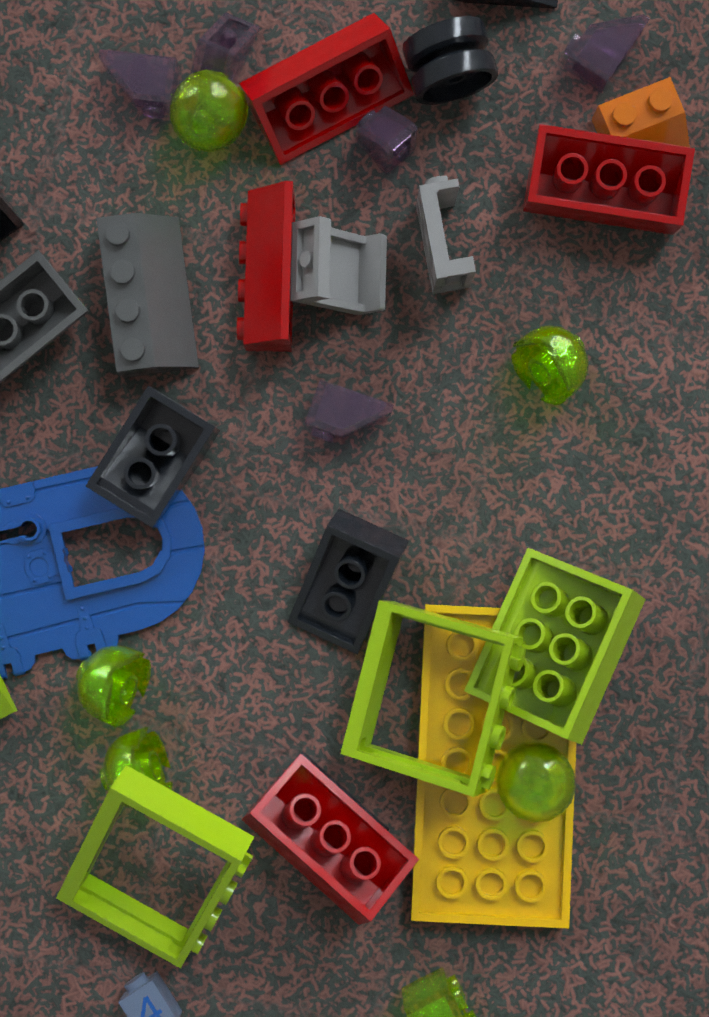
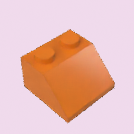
M671 77L598 105L591 119L597 133L690 147L685 110Z

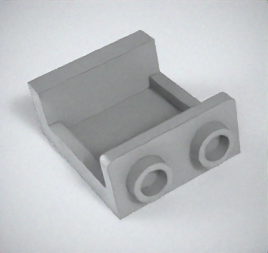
M447 176L432 177L427 179L424 185H419L416 202L432 294L470 288L476 273L473 256L449 260L440 209L455 206L460 186L458 179L448 180Z
M321 216L293 222L290 301L354 315L384 311L387 236L380 233L362 236L331 227V219Z

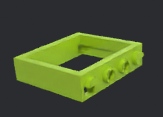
M379 600L340 754L472 797L485 793V789H490L495 778L496 766L492 765L495 749L500 750L506 734V727L502 726L505 710L509 711L515 699L516 688L512 687L515 671L519 672L525 660L526 649L522 647L524 638L395 601ZM403 618L503 646L471 776L371 744Z
M126 765L110 787L56 899L181 969L190 951L198 954L207 938V935L202 933V930L205 928L211 932L222 912V909L217 907L218 902L224 905L228 903L238 884L231 880L234 874L240 878L244 875L253 858V855L249 854L247 850L254 836ZM124 804L131 806L227 860L189 929L90 874Z

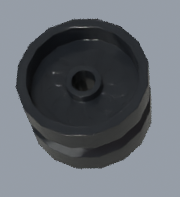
M453 17L436 22L412 34L403 43L402 51L407 68L412 72H416L412 77V86L416 100L419 103L437 105L465 98L480 92L497 79L498 70L494 56L491 52L484 50L488 46L489 39L484 22L479 17Z

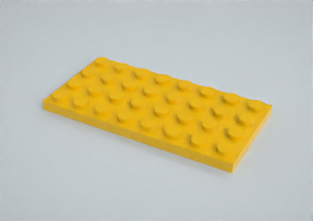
M425 604L424 610L491 629L501 609ZM424 624L418 759L471 776L489 703L464 690L486 641ZM505 711L502 726L506 727V734L500 750L495 749L492 765L496 766L495 778L490 789H485V793L472 797L417 779L413 854L419 860L413 867L411 921L569 929L576 766L575 742Z

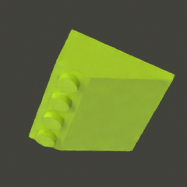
M527 548L492 629L524 638L522 647L526 649L525 660L519 672L515 671L512 687L516 688L513 705L508 712L567 740L582 745L646 599L630 588ZM485 642L465 687V692L488 703L490 702L503 646Z

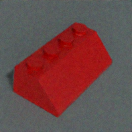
M375 13L239 83L250 110L280 165L414 95L391 29Z
M540 124L528 174L523 211L674 235L684 223L695 148Z
M282 181L248 190V202L241 203L240 225L247 226L246 241L239 242V264H246L245 279L238 280V302H245L244 317L237 318V340H243L246 351L292 352L293 302L290 301L292 223L295 222L296 216L293 181Z
M301 753L241 819L358 925L369 923L373 920L419 860Z

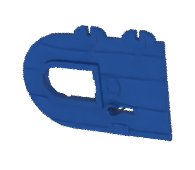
M98 466L0 489V532L26 526L30 521L35 523L37 527V532L33 537L22 535L0 541V675L3 680L8 679L5 664L11 663L12 673L15 677L25 675L26 671L32 669L36 663V655L63 649L65 654L71 659L84 661L92 658L89 645L95 643L98 657L109 655V652L118 645L119 635L139 631L160 623L182 606L193 592L200 577L205 554L203 527L195 507L182 489L155 526L162 537V551L159 552L153 565L137 573L78 587L74 585L73 569L68 562L69 552L65 546L63 532L123 518H136L86 487Z

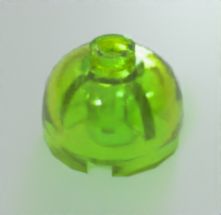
M203 70L190 74L177 87L171 99L169 118L174 132L184 144L197 151L211 153L224 150L240 136L247 123L249 107L245 93L240 86L237 88L233 82L228 80L229 76L222 72Z
M546 325L526 333L514 342L513 347H516V352L511 355V360L516 374L529 390L532 381L545 395L540 400L553 405L562 404L571 398L583 385L589 371V362L584 343L577 335L560 326Z
M114 645L102 647L87 660L83 661L78 668L76 678L78 698L85 711L113 727L121 726L132 718L136 710L132 709L131 706L137 690L144 697L151 677L150 660L143 658L145 654L130 647Z
M149 727L129 731L119 736L108 747L103 767L100 770V779L105 790L109 791L126 765L168 789H173L172 781L165 783L162 766L171 767L165 746L155 731L147 733Z
M539 741L524 742L510 749L504 756L505 758L500 762L499 769H497L495 775L496 791L504 807L517 818L532 823L547 822L562 815L572 803L576 789L574 770L567 757L555 747Z

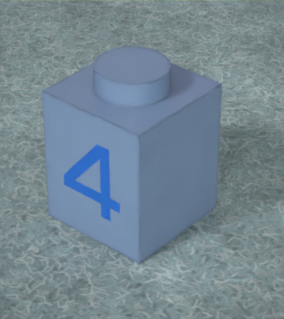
M158 971L148 977L142 972L124 985L126 991L118 1002L127 1017H180L182 1009Z

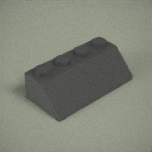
M129 213L96 218L116 372L122 378L199 368L179 217Z
M39 250L0 280V383L89 312L66 281Z

